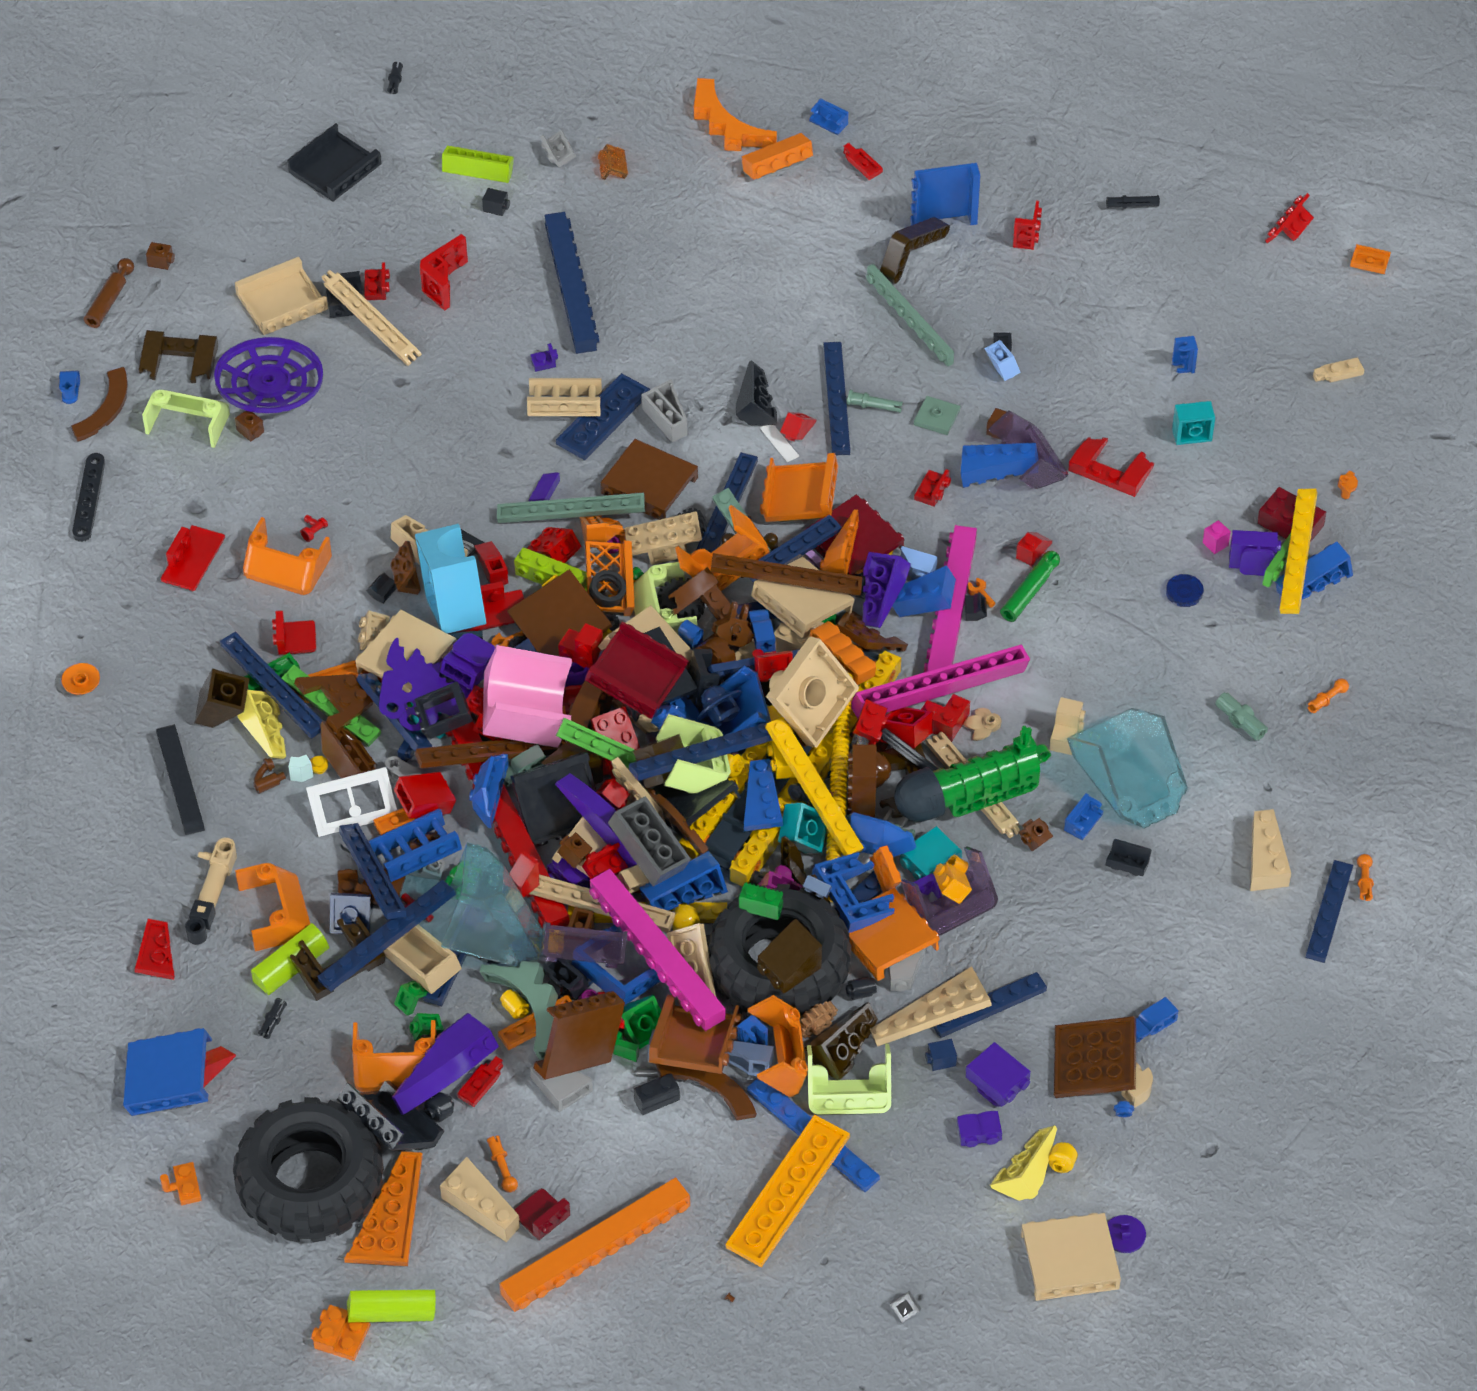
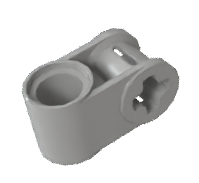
M392 756L385 761L389 781L395 784L401 776L421 774L416 767L409 765L399 757Z

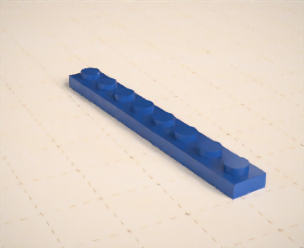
M758 1078L747 1087V1092L798 1136L801 1135L812 1119L785 1094ZM845 1145L832 1163L833 1166L864 1192L868 1191L880 1180V1175Z

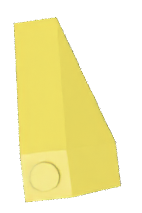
M247 690L244 712L237 715L239 720L270 758L284 759L286 751L284 738L280 735L282 723L278 721V716L280 715L278 704L264 691Z
M1056 1126L1039 1129L1024 1145L1026 1150L1015 1155L1011 1159L1013 1163L1007 1169L1002 1168L990 1185L991 1188L1018 1201L1036 1197L1045 1178L1049 1162L1048 1157L1057 1131Z

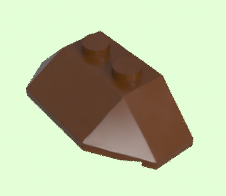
M326 721L321 722L322 752L340 778L376 770L377 764L359 739L349 730L342 728L336 734Z

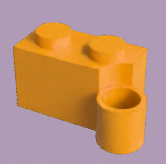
M952 855L946 864H938L933 874L941 893L960 904L972 890L965 874L969 864L957 855Z

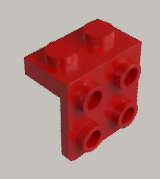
M275 611L276 619H272L273 630H276V634H273V645H277L278 655L289 652L290 654L315 652V621L285 622L283 611Z
M868 699L865 700L853 733L866 738L865 745H875L882 736L881 727L885 726L888 719L885 716L888 708Z

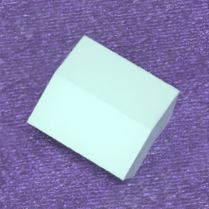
M307 755L290 758L288 767L291 781L304 782L313 778L312 763Z

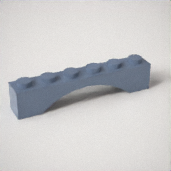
M653 1029V1031H652V1034H651V1037H650V1040H649V1044H648V1061H649V1046H650L652 1037H653L654 1032H655L654 1029ZM734 1041L732 1053H728L729 1064L740 1068L748 1075L757 1076L760 1072L772 1067L774 1046Z

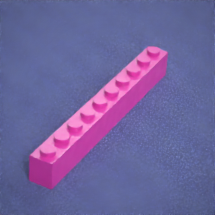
M955 525L954 532H950L949 543H951V547L947 546L946 557L949 559L944 561V566H948L956 579L951 609L935 611V615L938 616L937 619H933L932 630H935V632L930 634L929 644L932 647L927 650L926 659H929V663H925L924 673L952 665L954 662L976 544L977 528Z
M1022 644L856 692L851 702V708L857 719L866 699L888 708L887 712L1023 673L1030 658Z
M611 869L591 879L589 892L592 898L600 902L602 910L606 914L609 913L614 925L622 929L625 938L628 941H632L637 953L645 957L648 966L657 972L660 981L668 985L673 997H677L681 1001L683 1009L691 1013L696 1025L701 1026L704 1031H707L725 1020V1007Z

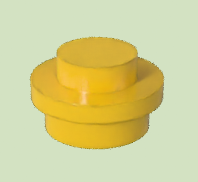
M315 756L310 760L313 773L323 774L329 766L328 760L323 756Z

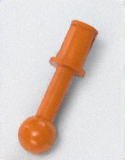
M1343 678L1337 679L1332 689L1326 693H1318L1317 697L1308 703V710L1311 713H1316L1322 707L1328 706L1332 697L1338 693L1348 691V681Z
M1361 854L1357 858V865L1361 868V879L1358 880L1360 899L1364 900L1365 896V901H1370L1373 898L1372 887L1374 881L1369 878V868L1372 866L1373 860L1370 855Z
M500 1136L489 1137L487 1143L492 1153L491 1159L497 1161L503 1177L502 1189L508 1193L514 1192L518 1187V1181L509 1172L505 1157L508 1154L503 1149Z

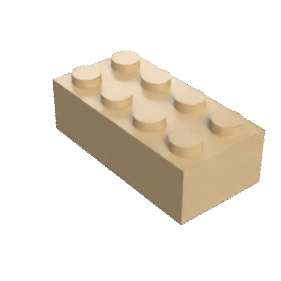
M419 924L383 951L386 958L413 980L421 984L431 994L462 969L456 954Z

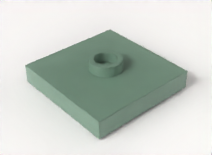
M926 396L914 419V425L948 435L960 412L961 406Z

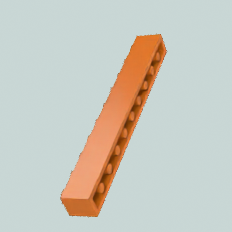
M675 1177L499 1283L501 1295L514 1312L526 1308L537 1298H543L550 1290L555 1287H561L572 1277L579 1276L588 1267L597 1265L608 1255H614L621 1247L626 1244H632L636 1238L643 1234L650 1233L654 1227L668 1222L671 1217L678 1213L685 1212L690 1206L689 1193Z

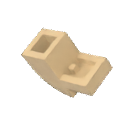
M1136 1062V1090L1121 1091V1095L1134 1108L1144 1103L1151 1094L1153 1075L1150 1068L1148 1067L1142 1071L1140 1065Z

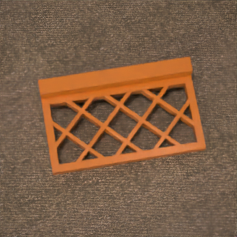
M624 540L623 543L586 541L587 593L589 594V586L592 581L591 575L593 577L596 575L591 569V565L595 562L602 568L600 570L602 571L609 570L608 568L615 564L619 568L618 574L623 577L626 583V592L620 602L621 606L611 608L597 606L601 611L621 612L623 616H631L635 608L632 541ZM590 547L597 548L601 553L595 557L590 552ZM609 549H618V555L614 558L607 551ZM603 555L611 561L606 566L599 560ZM600 581L603 586L598 589L599 592L606 588L612 594L610 597L618 594V590L615 591L609 586L611 582Z

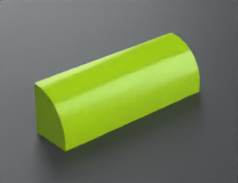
M447 145L442 153V172L509 183L514 157Z
M313 923L251 970L253 982L267 995L273 993L298 973L290 959V955L297 956L301 950L298 946L301 940L305 942L315 958H318L329 949L324 935Z
M435 1290L350 1291L347 1301L348 1322L433 1321L436 1306Z

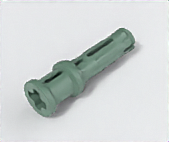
M851 389L847 399L848 406L853 404L862 406L864 409L868 406L901 413L902 408L895 406L902 407L903 405L902 401L869 396L867 392L862 394L853 392Z

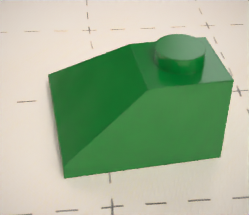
M651 995L629 1002L623 1009L624 1029L619 1028V1030L628 1042L638 1044L639 1049L649 1044L652 1031L656 1029L661 1014V1009L655 996Z

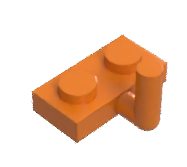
M193 1162L173 1166L176 1182L170 1183L167 1174L160 1176L164 1192L178 1190L181 1206L202 1201Z

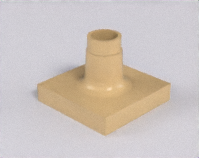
M809 636L785 671L780 670L773 674L769 683L770 692L766 697L802 741L808 746L817 748L858 691L859 686L821 639Z

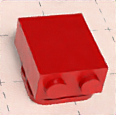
M441 772L401 776L394 788L409 819L420 818L439 808L442 811V815L450 814L456 802L455 796L452 794Z

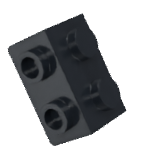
M1114 839L1105 866L1111 867L1113 870L1129 872L1134 876H1144L1149 865L1152 850Z

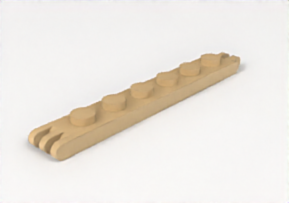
M329 270L327 272L328 276L325 274L322 276V279L325 281L324 286L407 366L411 364L408 357L413 362L416 360L413 353L417 357L422 355L402 333L338 272L334 274Z
M943 732L938 733V737L936 735L932 736V740L930 738L925 740L926 745L946 769H949L951 764L967 762ZM1002 802L981 809L1001 834L1005 833L1009 838L1013 837L1014 833L1016 835L1019 834L1020 829L1017 819Z

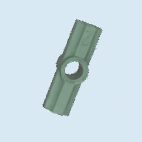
M1228 692L1222 693L1216 700L1215 705L1229 716V720L1235 728H1242L1253 739L1258 741L1267 733L1268 727L1255 717L1252 708L1247 704L1241 705Z

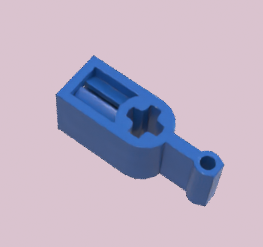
M768 609L749 611L755 648L761 649L764 653L776 651L775 635Z
M1167 997L1142 1011L1138 1018H1136V1043L1149 1034L1154 1035L1177 1021L1179 1010Z

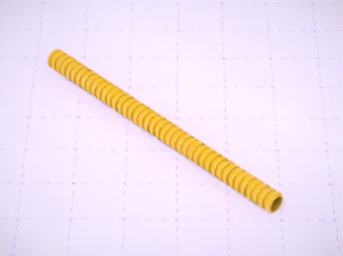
M852 699L833 724L831 783L829 791L834 792L833 798L844 816L846 815L847 761L849 755ZM827 829L826 861L843 857V853Z

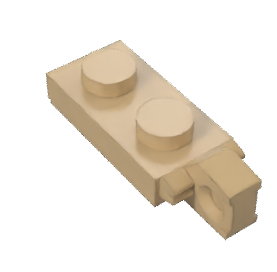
M1357 357L1326 364L1314 369L1313 378L1315 382L1326 379V381L1331 383L1361 376L1364 374V368Z

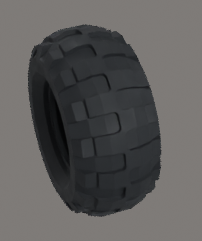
M777 884V888L771 889L783 892V908L778 920L748 913L747 910L739 908V896L728 904L727 909H724L718 915L712 925V933L708 937L709 963L714 984L722 996L730 999L732 1006L736 1007L738 1005L739 1010L744 1014L748 1012L749 1007L772 995L796 1008L800 1015L812 1009L816 1004L831 1001L839 993L841 984H844L847 980L851 959L849 932L844 921L839 919L837 911L824 898L821 900L817 899L816 894L805 891L803 887L800 891L793 890L789 884ZM797 919L822 945V968L783 994L779 989H775L766 976L760 974L757 969L758 963L748 952L759 941L778 936L793 920Z
M304 1097V1102L292 1103L291 1099L279 1103L278 1109L272 1112L269 1110L265 1111L255 1120L254 1127H249L238 1144L239 1151L234 1156L233 1174L236 1193L247 1215L250 1218H255L257 1225L273 1235L279 1233L284 1239L294 1242H300V1239H311L312 1242L325 1241L328 1235L336 1233L339 1236L352 1228L353 1222L356 1220L360 1222L373 1206L372 1202L374 1198L377 1199L383 1184L382 1174L384 1166L381 1146L377 1136L361 1122V1118L353 1111L348 1112L342 1104L332 1100L328 1103L321 1102L318 1097ZM305 1151L327 1153L341 1164L337 1174L329 1182L312 1189L292 1188L282 1183L276 1177L280 1167L286 1160Z

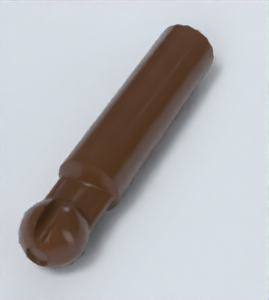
M122 258L117 264L118 272H113L108 277L84 316V322L88 326L98 328L126 284L124 276L134 271L135 266L131 259Z

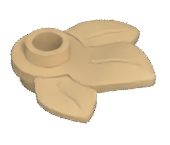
M978 708L975 709V715L968 717L963 725L974 730L973 740L978 741L989 737L991 732L997 731L1001 727L1002 720L998 714L991 713L989 709Z

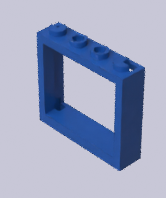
M613 925L610 928L604 929L596 937L590 938L582 946L576 947L573 951L572 965L605 993L614 991L626 1005L661 981L657 972L650 968L626 985H623L590 958L591 955L624 935L620 927Z

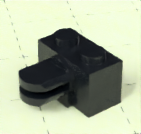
M557 953L543 966V969L551 979L547 984L554 987L558 995L557 1000L566 992L577 1000L590 986L585 977Z

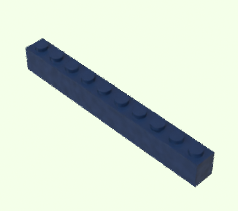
M565 212L545 214V229L575 353L597 351L599 335L598 332L595 333L594 331L596 330L595 319H591L593 317L592 307H588L590 304L589 294H585L587 287L586 282L582 281L584 279L582 268L579 269L581 264L579 256H576L577 245L572 242L574 241V233L569 230L571 229L570 218L566 217Z

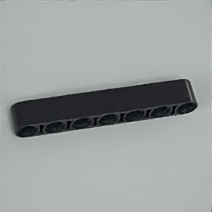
M173 724L157 728L158 741L185 835L205 831L176 726Z

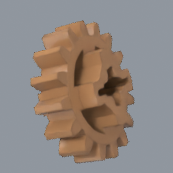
M831 1001L816 1004L812 1009L803 1014L800 1026L804 1038H809L812 1034L819 1035L823 1030L830 1027L831 1021L834 1020L833 1017L837 1015L836 1012L838 1011Z

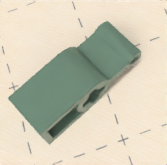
M538 744L512 759L504 781L505 787H509L512 783L511 775L541 766L546 757Z

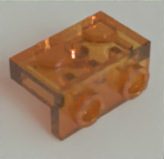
M606 144L598 154L601 178L606 180L609 174L625 179L628 175L625 150Z

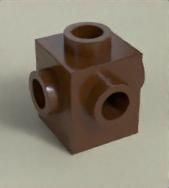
M1040 817L1035 821L1029 819L1022 825L1024 829L1018 832L1022 842L1028 845L1031 851H1034L1053 837L1048 825Z

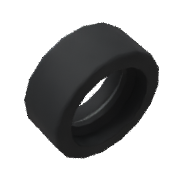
M602 570L596 573L589 586L590 597L597 605L605 608L618 605L626 592V583L623 577L611 570ZM600 581L612 582L618 588V594L614 597L604 596L598 591L597 584Z

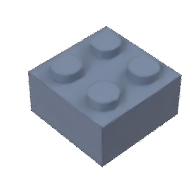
M810 875L807 876L803 884L805 891L815 892L816 896L822 899L828 897L832 888L831 885Z

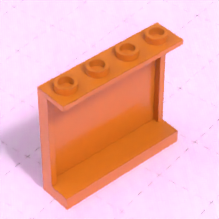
M828 453L826 462L775 466L774 459L770 458V463L766 467L767 478L764 479L765 491L762 492L763 504H760L761 515H764L766 522L825 518L831 515L838 473V462L835 453Z
M895 887L873 898L876 899L893 894L894 901L889 902V909L894 908V914L870 926L849 933L851 951L877 981L885 978L884 969L930 945L936 951L939 950L938 941L940 938L938 933L929 927L926 919L918 915L916 908L910 905L904 894L899 893Z

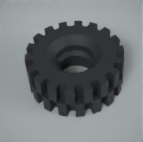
M679 577L678 581L673 578L671 583L666 581L664 583L665 587H660V591H658L660 609L677 608L675 597L669 598L668 596L689 581L690 578H687L686 581L683 580V577ZM698 597L677 613V618L696 616L697 620H699L701 614H704L705 603Z

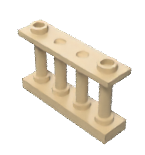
M529 378V394L534 395V397H527V415L600 416V397L596 396L602 393V379ZM541 395H552V397H541ZM559 395H567L570 397H559Z

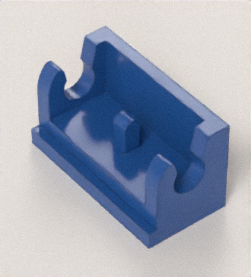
M821 98L811 109V112L814 114L811 115L809 121L836 135L848 125L849 112Z
M1194 336L1178 337L1174 340L1172 364L1173 366H1184V368H1177V373H1195L1198 347Z
M1086 793L1065 819L1064 831L1083 841L1103 815V811L1100 809L1102 804Z
M751 1015L737 1025V1041L768 1046V1028L754 1015Z

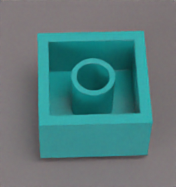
M1211 401L1175 405L1172 430L1176 445L1212 441L1215 414Z
M804 803L785 804L782 818L783 826L780 828L778 842L781 843V837L786 836L796 845L799 851L805 854L821 853L827 827L816 809Z

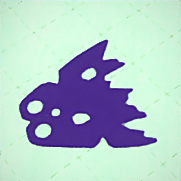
M395 638L386 659L387 665L393 670L383 673L379 709L383 715L390 719L399 718L400 724L408 730L418 731L421 730L419 725L422 722L421 717L418 718L419 722L416 725H411L407 722L409 715L417 716L414 707H416L414 699L451 683H447L446 678L439 677L441 662L426 664L424 656L421 655L420 650L417 648L408 661H406L404 647L399 646V638ZM407 682L412 685V691L408 693L402 690L403 685ZM459 684L467 699L472 690H468L465 686ZM455 698L426 710L431 725L435 724L439 719L438 712L449 716L460 713ZM412 702L413 707H408L407 703ZM387 704H397L398 711L394 713L389 712L386 708Z

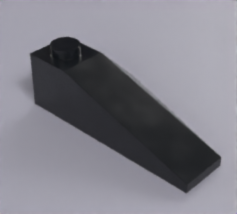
M752 360L748 363L738 395L736 416L748 425H775L777 423V411L775 407H772L771 401L773 398L766 389L769 385L765 372Z

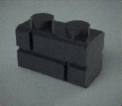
M671 1073L633 1088L634 1101L642 1115L680 1100V1088Z

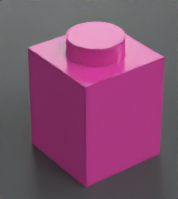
M1218 520L1204 529L1203 544L1216 554L1229 546L1231 531Z

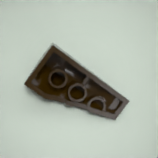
M869 1002L863 1004L808 1044L811 1045L813 1064L824 1066L828 1075L836 1080L843 1078L853 1068L855 1064L853 1061L856 1055L861 1053V1046L865 1038H869L871 1034L870 1029L875 1026L878 1020Z

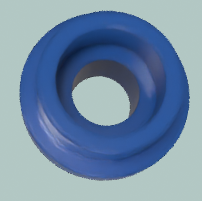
M1120 1101L1114 1106V1111L1118 1117H1130L1134 1111V1106L1130 1105L1128 1101Z

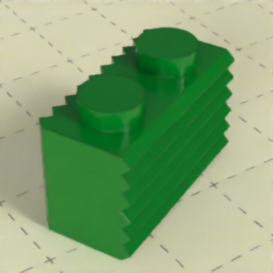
M746 882L739 896V908L747 910L748 913L778 920L783 908V892L759 887V885L755 886V884L751 885V883L747 884Z

